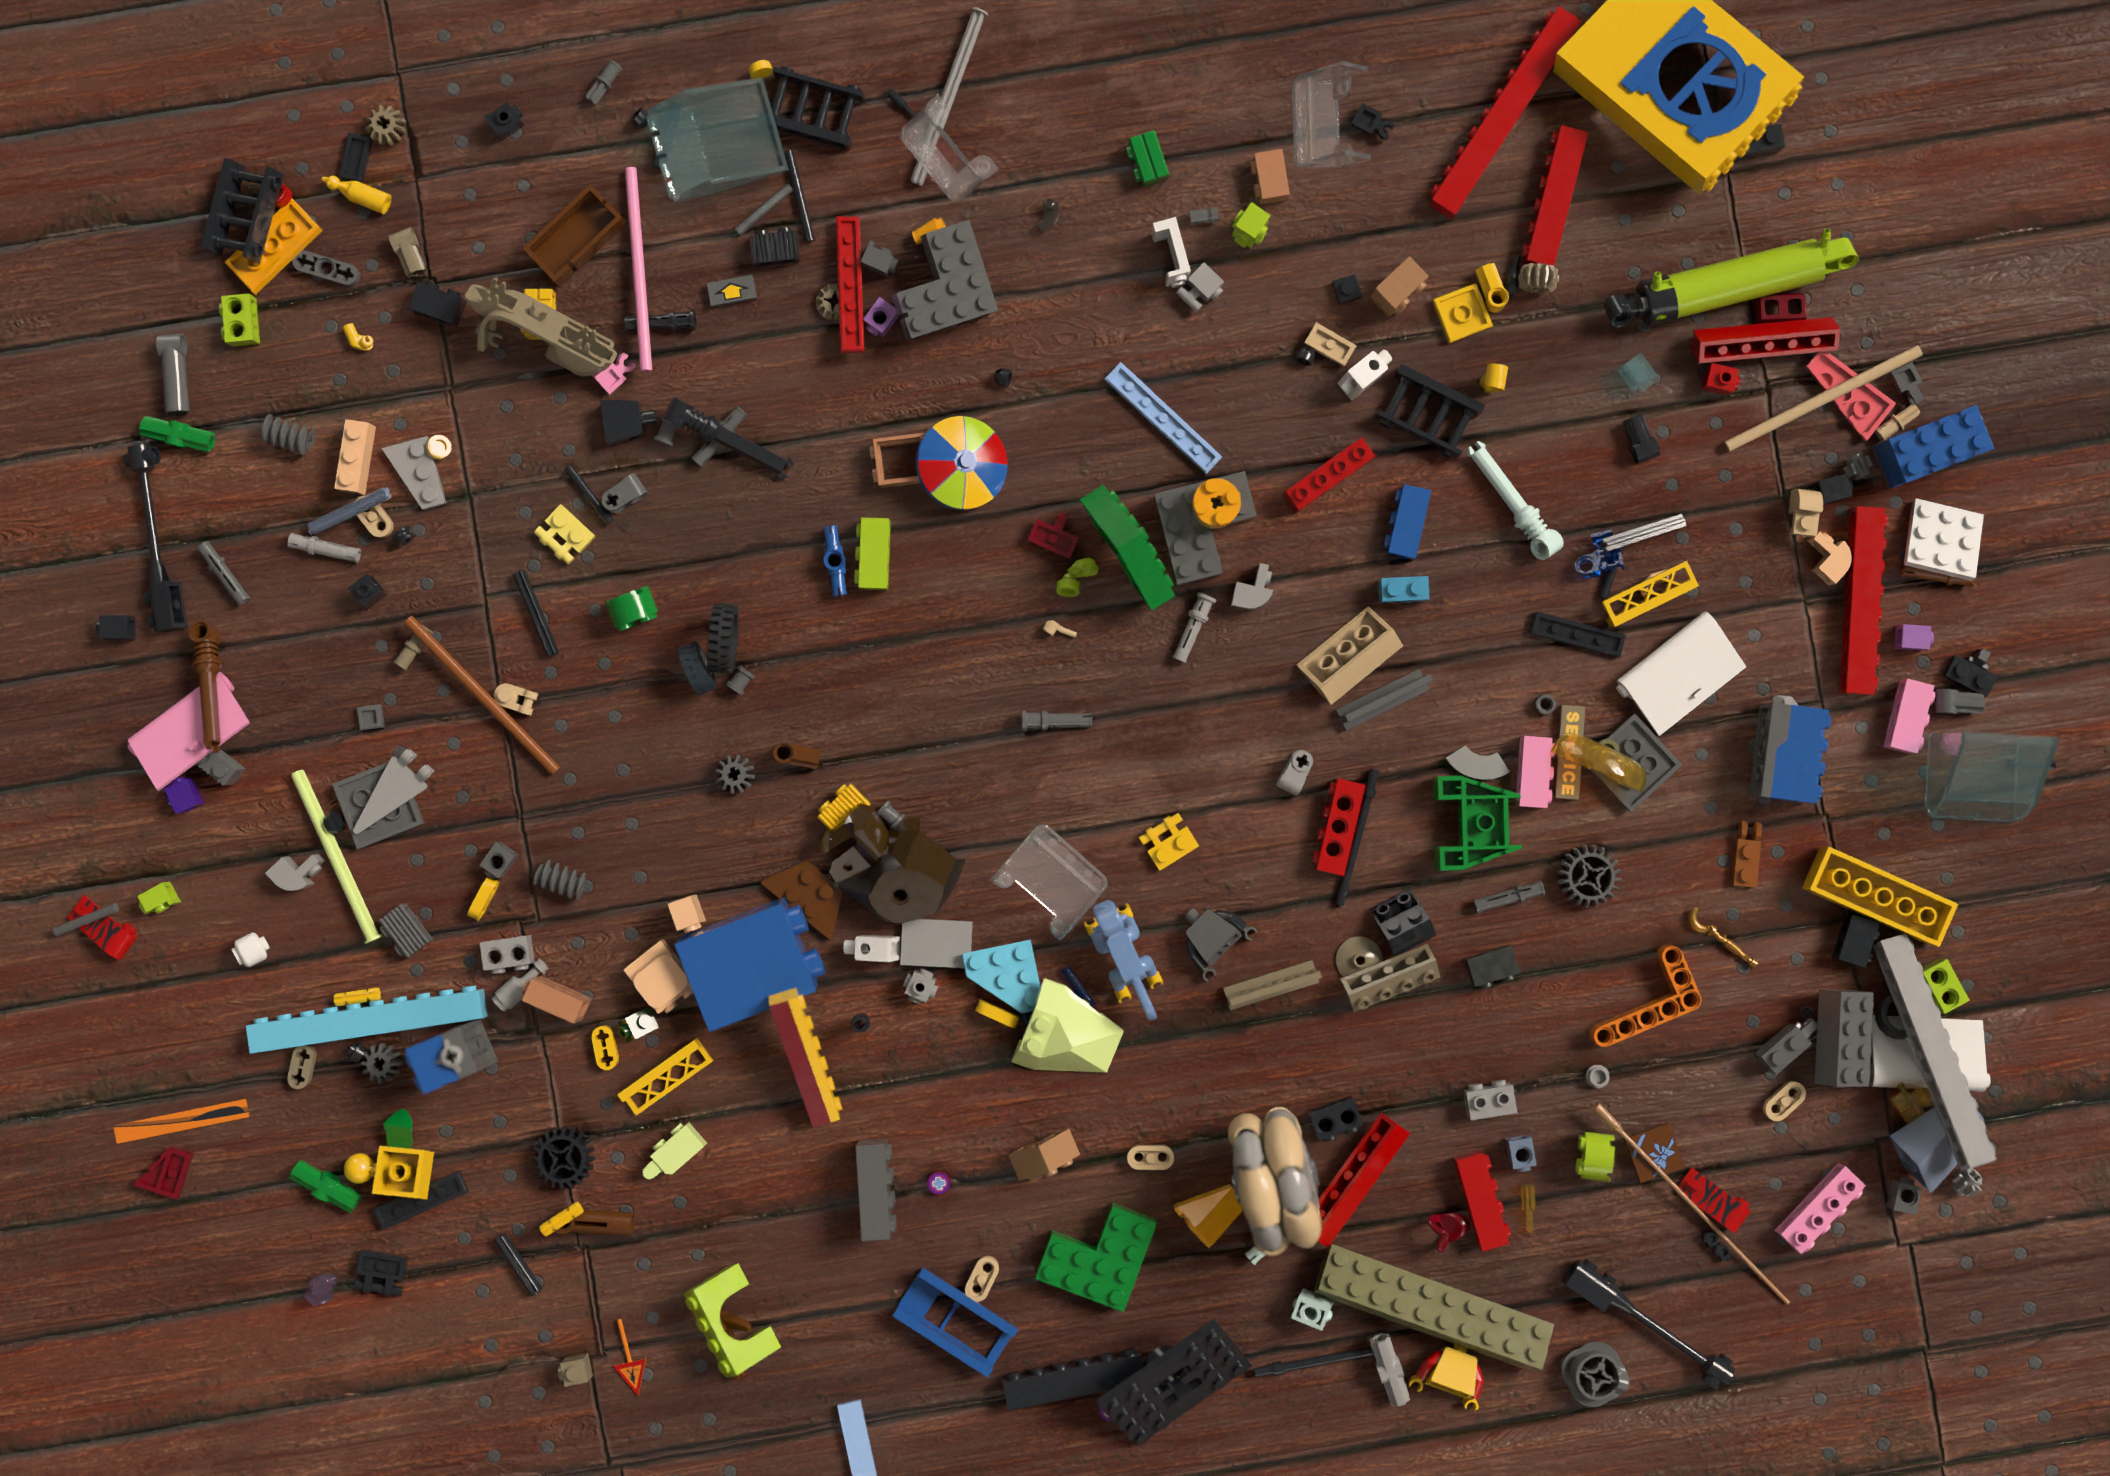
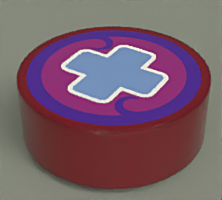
M944 1171L933 1172L927 1181L930 1192L935 1195L945 1194L951 1186L950 1176Z

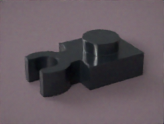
M1362 103L1350 126L1369 136L1372 135L1373 131H1376L1382 140H1388L1389 135L1383 132V128L1388 127L1393 130L1395 124L1388 120L1381 121L1380 118L1383 115L1381 112Z

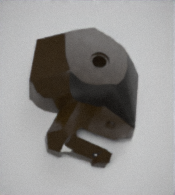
M862 803L851 808L848 818L832 830H826L818 839V847L822 853L833 849L850 837L856 839L858 845L853 846L832 862L829 875L833 879L835 887L875 917L885 922L905 923L923 918L940 910L954 890L966 858L956 859L920 831V816L908 818L900 822L889 832L874 808Z

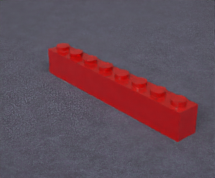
M1857 506L1850 509L1848 547L1851 551V564L1846 572L1839 694L1874 695L1878 688V678L1875 677L1876 667H1878L1880 661L1879 654L1877 653V644L1881 640L1878 624L1882 618L1880 598L1884 592L1883 584H1881V575L1885 571V562L1882 561L1883 551L1886 549L1884 528H1886L1888 523L1885 508Z

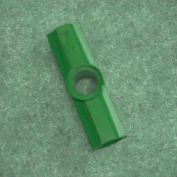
M144 416L140 423L141 436L161 440L169 445L181 448L190 447L204 452H211L215 445V433L193 428L185 423L173 420L168 422L150 416Z
M303 1160L297 1163L289 1177L311 1190L310 1193L317 1199L324 1202L330 1201L349 1213L353 1212L361 1200L362 1194L341 1183V1179L328 1171H321Z

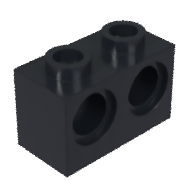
M1351 1095L1307 1111L1316 1138L1318 1140L1323 1139V1142L1337 1138L1336 1134L1344 1131L1345 1134L1356 1132L1359 1130L1358 1126L1363 1125L1354 1098ZM1344 1111H1352V1119L1350 1121H1341V1114ZM1323 1118H1328L1331 1122L1330 1127L1326 1130L1319 1129V1122Z

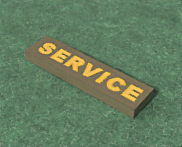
M1560 705L1554 798L1579 800L1585 707Z

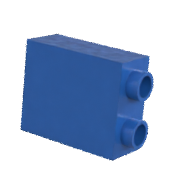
M785 897L678 938L675 947L709 1032L769 1010V996L793 988L797 989L798 995L803 994V996L816 992L818 986L816 978L825 975L826 972L818 950L814 948L805 951L799 934L809 931L799 904L789 908Z

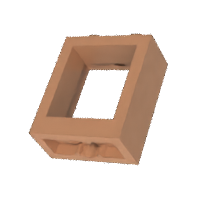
M925 433L873 439V445L869 446L871 460L875 459L876 468L872 469L874 483L878 482L880 488L920 483L918 476L885 480L881 447L920 443Z

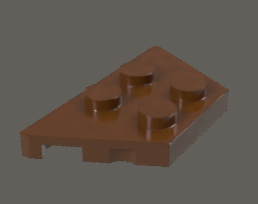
M807 860L761 882L763 886L779 899L785 897L789 907L799 904L806 921L829 940L832 939L843 892L833 885L834 882Z

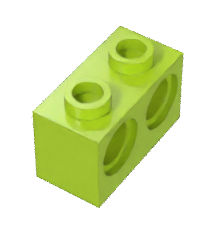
M250 294L221 296L222 303L219 304V312L221 317H223L224 325L221 327V336L225 343L232 347L260 344L256 298ZM237 304H241L240 312L234 314V307ZM239 327H243L242 335L236 337V330Z
M1938 958L1923 966L1924 979L1932 990L1931 997L1935 1006L1939 1008L1940 1013L1946 1014L1970 1001L1948 959ZM1936 970L1938 979L1932 982L1931 974ZM1947 991L1949 993V1000L1944 1003L1942 995Z

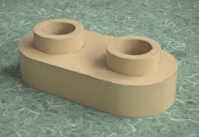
M380 504L371 507L369 512L364 510V512L357 514L358 518L372 535L385 538L392 533L393 521ZM381 522L385 523V528L383 530L379 529V524Z
M1795 1081L1784 1083L1764 1102L1763 1112L1765 1116L1773 1121L1785 1119L1805 1100L1806 1090L1804 1086ZM1793 1088L1795 1090V1094L1792 1097H1790L1788 1092L1790 1089ZM1774 1104L1778 1106L1776 1112L1771 1111V1107Z
M1135 1145L1129 1149L1127 1160L1129 1165L1136 1170H1165L1173 1164L1174 1154L1165 1145ZM1165 1153L1166 1159L1160 1161L1158 1154ZM1135 1154H1143L1142 1160H1135Z
M981 1257L966 1283L965 1294L976 1302H980L987 1297L998 1275L999 1264L994 1257ZM988 1263L992 1266V1269L985 1271L983 1265ZM980 1285L981 1291L975 1292L973 1286Z

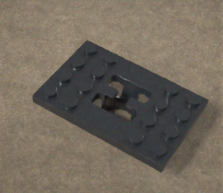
M1214 1318L1175 1346L1165 1345L1153 1350L1145 1359L1142 1369L1096 1401L1107 1416L1137 1447L1148 1441L1158 1431L1168 1427L1171 1422L1208 1396L1224 1388L1228 1382L1237 1376L1243 1375L1252 1365Z

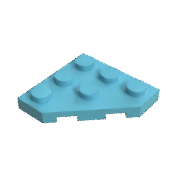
M1031 940L961 954L965 974L968 979L980 985L1021 1014L1034 1011L1036 997L1040 990V982Z

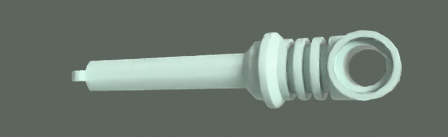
M1479 441L1476 442L1475 445L1479 449L1474 452L1471 446L1468 447V457H1472L1513 512L1516 523L1514 526L1520 528L1521 531L1525 530L1524 535H1529L1527 539H1532L1530 548L1533 555L1540 560H1545L1561 550L1563 547L1561 535L1555 530L1546 529L1547 524H1542L1544 520H1539L1541 517L1539 515L1540 510L1526 504L1484 448L1485 444Z

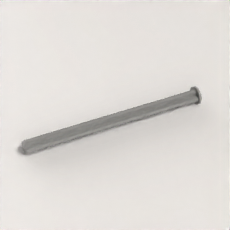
M971 7L970 9L972 12L911 177V182L916 185L922 186L983 19L988 16V13L980 8Z

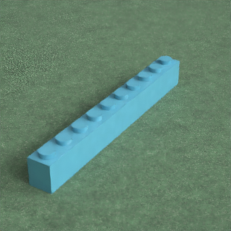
M475 985L462 987V992L453 993V989L439 991L438 996L430 997L429 992L416 994V999L407 1000V996L392 998L393 1002L384 1004V1000L370 1001V1006L361 1007L360 1003L346 1005V1010L338 1011L337 1007L324 1008L323 1013L315 1014L314 1010L300 1012V1017L291 1018V1014L276 1016L277 1020L268 1021V1017L253 1019L254 1024L246 1025L249 1051L251 1054L485 1018L488 1014L484 989L477 990Z

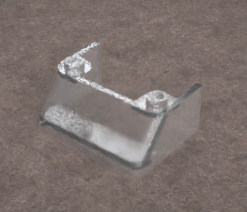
M1340 61L1298 75L1292 85L1294 160L1297 166L1302 168H1340L1371 160V155L1354 152L1349 144H1340L1338 100L1345 98L1351 90V77L1368 72L1367 66Z

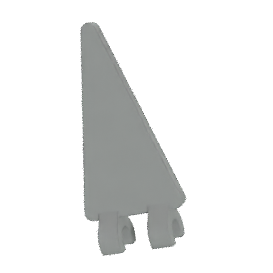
M406 749L399 759L392 757L358 819L353 832L355 834L361 833L426 790L428 786L424 781L435 770L429 765H424L417 774L409 769L407 765L417 757V754L411 749Z

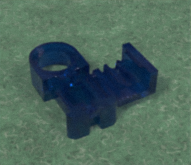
M1612 529L1591 534L1593 544L1597 545L1598 550H1595V553L1583 555L1577 559L1575 567L1581 578L1590 579L1601 576L1600 571L1620 566L1624 570L1625 566L1620 548L1617 549V552L1615 550L1605 552L1601 548V540L1613 536ZM1583 563H1592L1593 568L1590 571L1584 572L1580 570Z

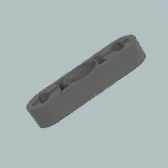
M302 250L292 260L293 266L298 271L344 286L353 287L359 283L361 278L359 270L353 265ZM306 257L307 260L315 263V266L312 267L304 264L302 268V264L299 261L300 259L304 260ZM326 262L331 263V273L323 275L321 273V266ZM351 270L354 276L347 280L343 275L338 274V271L349 273Z

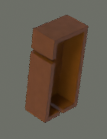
M589 184L539 231L523 249L561 287L574 274L572 270L574 267L579 270L627 223L602 195Z

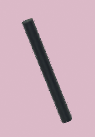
M788 150L784 154L805 240L807 243L815 241L794 152L793 150Z

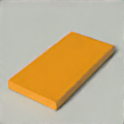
M291 199L285 207L280 208L272 217L260 264L242 257L243 251L238 250L225 263L256 295L323 230L295 200Z

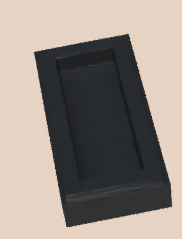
M348 133L338 178L363 183L373 143L370 137Z

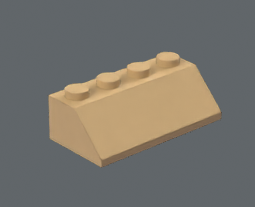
M1368 606L1299 662L1297 667L1315 689L1332 705L1402 648L1403 645L1394 629Z

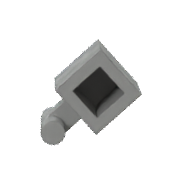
M1203 263L1187 280V285L1192 290L1188 292L1182 286L1176 294L1197 312L1202 305L1196 299L1200 296L1206 303L1211 298L1216 300L1224 291L1222 289L1224 281L1210 267Z

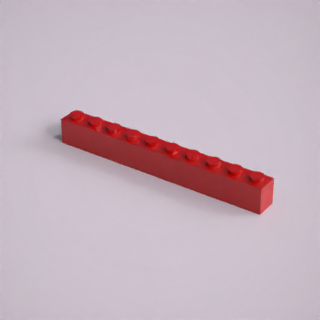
M1558 6L1555 12L1550 11L1542 22L1546 25L1542 32L1537 30L1530 41L1534 45L1530 51L1526 49L1523 51L1518 59V62L1521 63L1517 70L1512 68L1505 79L1508 82L1504 90L1499 88L1492 100L1495 101L1492 109L1488 107L1485 109L1480 117V120L1483 121L1479 128L1474 126L1467 137L1470 140L1466 148L1461 146L1454 158L1457 159L1454 167L1451 165L1447 167L1442 175L1445 179L1441 186L1436 184L1429 196L1433 198L1429 203L1431 207L1451 220L1453 219L1555 63L1557 52L1570 40L1582 21L1560 6Z

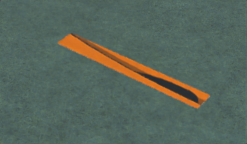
M242 1099L114 1125L116 1143L119 1144L249 1117L247 1101Z

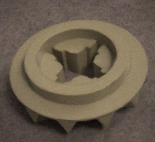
M838 283L827 284L824 288L820 289L816 297L818 312L825 319L831 321L839 320V304H836L832 311L831 303L825 300L833 299L835 293L838 299Z

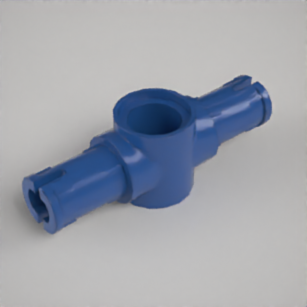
M838 525L831 526V534L829 526L823 527L826 548H824V564L827 567V574L831 578L833 597L839 596V588L841 596L847 595L844 574H846V558L843 554V548L839 543ZM834 555L841 557V563L837 567H832L829 564V559Z

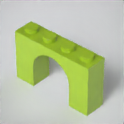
M739 1263L724 1268L684 1293L686 1304L693 1311L697 1319V1326L704 1333L708 1341V1348L715 1354L719 1362L718 1367L726 1378L739 1375L781 1348L771 1326L761 1328L741 1341L728 1336L721 1326L720 1310L722 1304L729 1296L749 1284Z

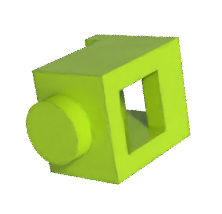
M162 882L137 896L140 900L139 907L144 914L150 912L158 914L167 910L169 905L181 903L171 882Z

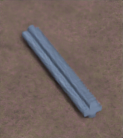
M387 487L377 489V492L374 491L372 494H367L365 498L357 499L355 502L353 501V503L346 505V507L343 506L341 509L334 510V513L331 512L329 515H324V517L322 516V518L320 517L315 520V522L308 523L309 533L311 535L321 533V531L323 532L333 527V525L335 526L352 518V516L354 517L364 512V510L366 511L383 503V501L385 502L391 498L389 489Z

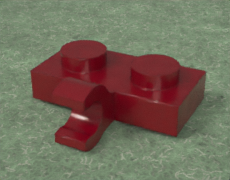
M1060 511L1054 526L1036 519L1027 541L1070 559L1079 537L1063 531L1069 515Z

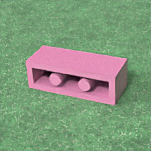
M1911 679L1899 680L1883 744L1884 748L1908 754H1918V751L1922 749L1924 744L1922 734L1924 728L1929 723L1930 716L1928 710L1935 699V692H1933L1935 685Z
M1520 736L1516 793L1521 794V798H1516L1515 806L1548 808V804H1551L1552 790H1549V780H1553L1554 776L1551 757L1555 755V743H1552V738Z

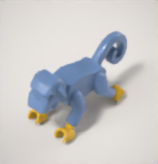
M1104 901L1093 908L1095 916L1093 919L1095 922L1091 925H1087L1084 922V926L1088 935L1091 936L1096 950L1101 954L1110 952L1117 968L1109 972V979L1118 1002L1122 1003L1121 999L1124 997L1131 999L1127 986L1132 984L1148 1020L1152 1021L1157 1018V1015L1141 980L1146 978L1151 989H1154L1153 985L1158 982L1163 985V980L1152 958L1148 955L1139 958L1132 942L1139 938L1140 932L1129 904L1126 903V909L1120 911L1112 901Z

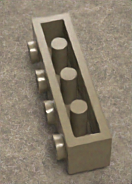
M1425 944L1341 978L1346 998L1353 1012H1356L1403 992H1408L1425 983H1430L1440 978V973L1433 953L1428 944Z

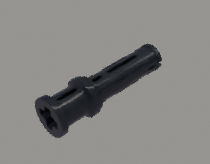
M691 309L689 312L676 313L675 310H672L668 314L648 315L649 330L669 328L670 331L674 332L677 329L684 328L697 329L695 309ZM625 316L626 332L637 330L636 316Z

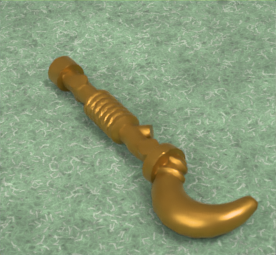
M1698 907L1690 911L1688 924L1692 930L1697 933H1706L1708 936L1713 935L1718 941L1723 943L1725 948L1746 961L1752 969L1756 967L1758 961L1741 951L1737 944L1727 939L1726 934L1721 936L1716 931L1717 927L1715 925L1709 924V926H1705L1698 922Z

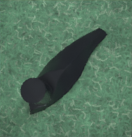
M1518 255L1512 261L1505 279V289L1509 294L1510 300L1518 291L1519 261L1521 257Z

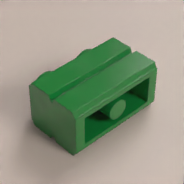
M1155 130L1129 138L1128 146L1125 147L1129 161H1134L1136 168L1132 170L1136 182H1141L1142 187H1147L1169 179V171Z

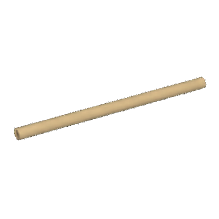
M1916 345L1725 441L1724 444L1727 450L1731 452L1923 355L1922 351Z

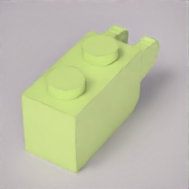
M680 1123L670 1132L673 1135L672 1138L667 1142L662 1139L653 1147L655 1152L650 1156L653 1160L643 1169V1175L646 1179L654 1178L662 1170L665 1174H673L707 1144L690 1123H687L685 1126Z

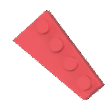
M1827 351L1816 352L1805 366L1824 391L1858 375ZM1870 383L1833 400L1834 404L1864 441L1870 438L1896 405L1894 401Z

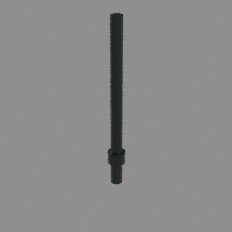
M1370 769L1364 789L1345 875L1341 878L1335 901L1337 905L1344 906L1371 801L1372 798L1375 799L1377 791L1375 786L1379 771L1375 769Z
M1371 1347L1285 1363H1282V1361L1272 1362V1365L1254 1368L1256 1378L1273 1374L1274 1376L1284 1375V1372L1374 1356Z

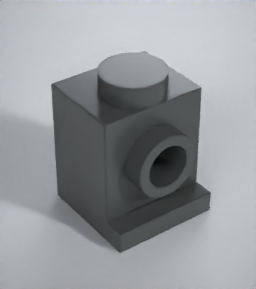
M870 240L862 257L861 264L863 267L888 278L890 272H895L899 260L891 255L892 252L881 246L877 249L875 242Z

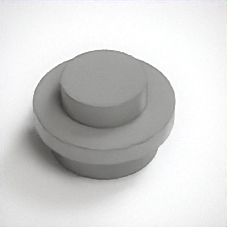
M1592 1065L1586 1071V1081L1594 1088H1602L1609 1082V1072L1602 1065Z

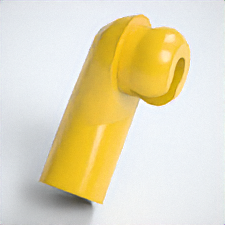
M353 323L342 327L352 348L367 351L373 347L372 337L369 335H359Z

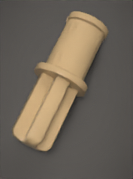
M1911 404L1899 414L1891 415V419L1874 431L1876 436L1883 442L1897 431L1904 430V426L1920 414V410L1916 405Z

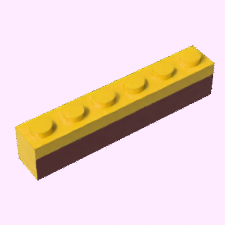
M793 988L769 996V1006L812 1127L815 1128L840 1120L839 1111L843 1110L839 1096L834 1097L832 1090H835L832 1076L827 1077L825 1070H828L825 1056L820 1057L818 1052L821 1049L818 1036L813 1037L811 1029H814L811 1016L805 1015L804 1009L807 1006L803 994L798 995L797 989Z

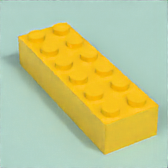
M1820 846L1802 889L1935 947H1940L1958 906L1955 902L1829 846Z

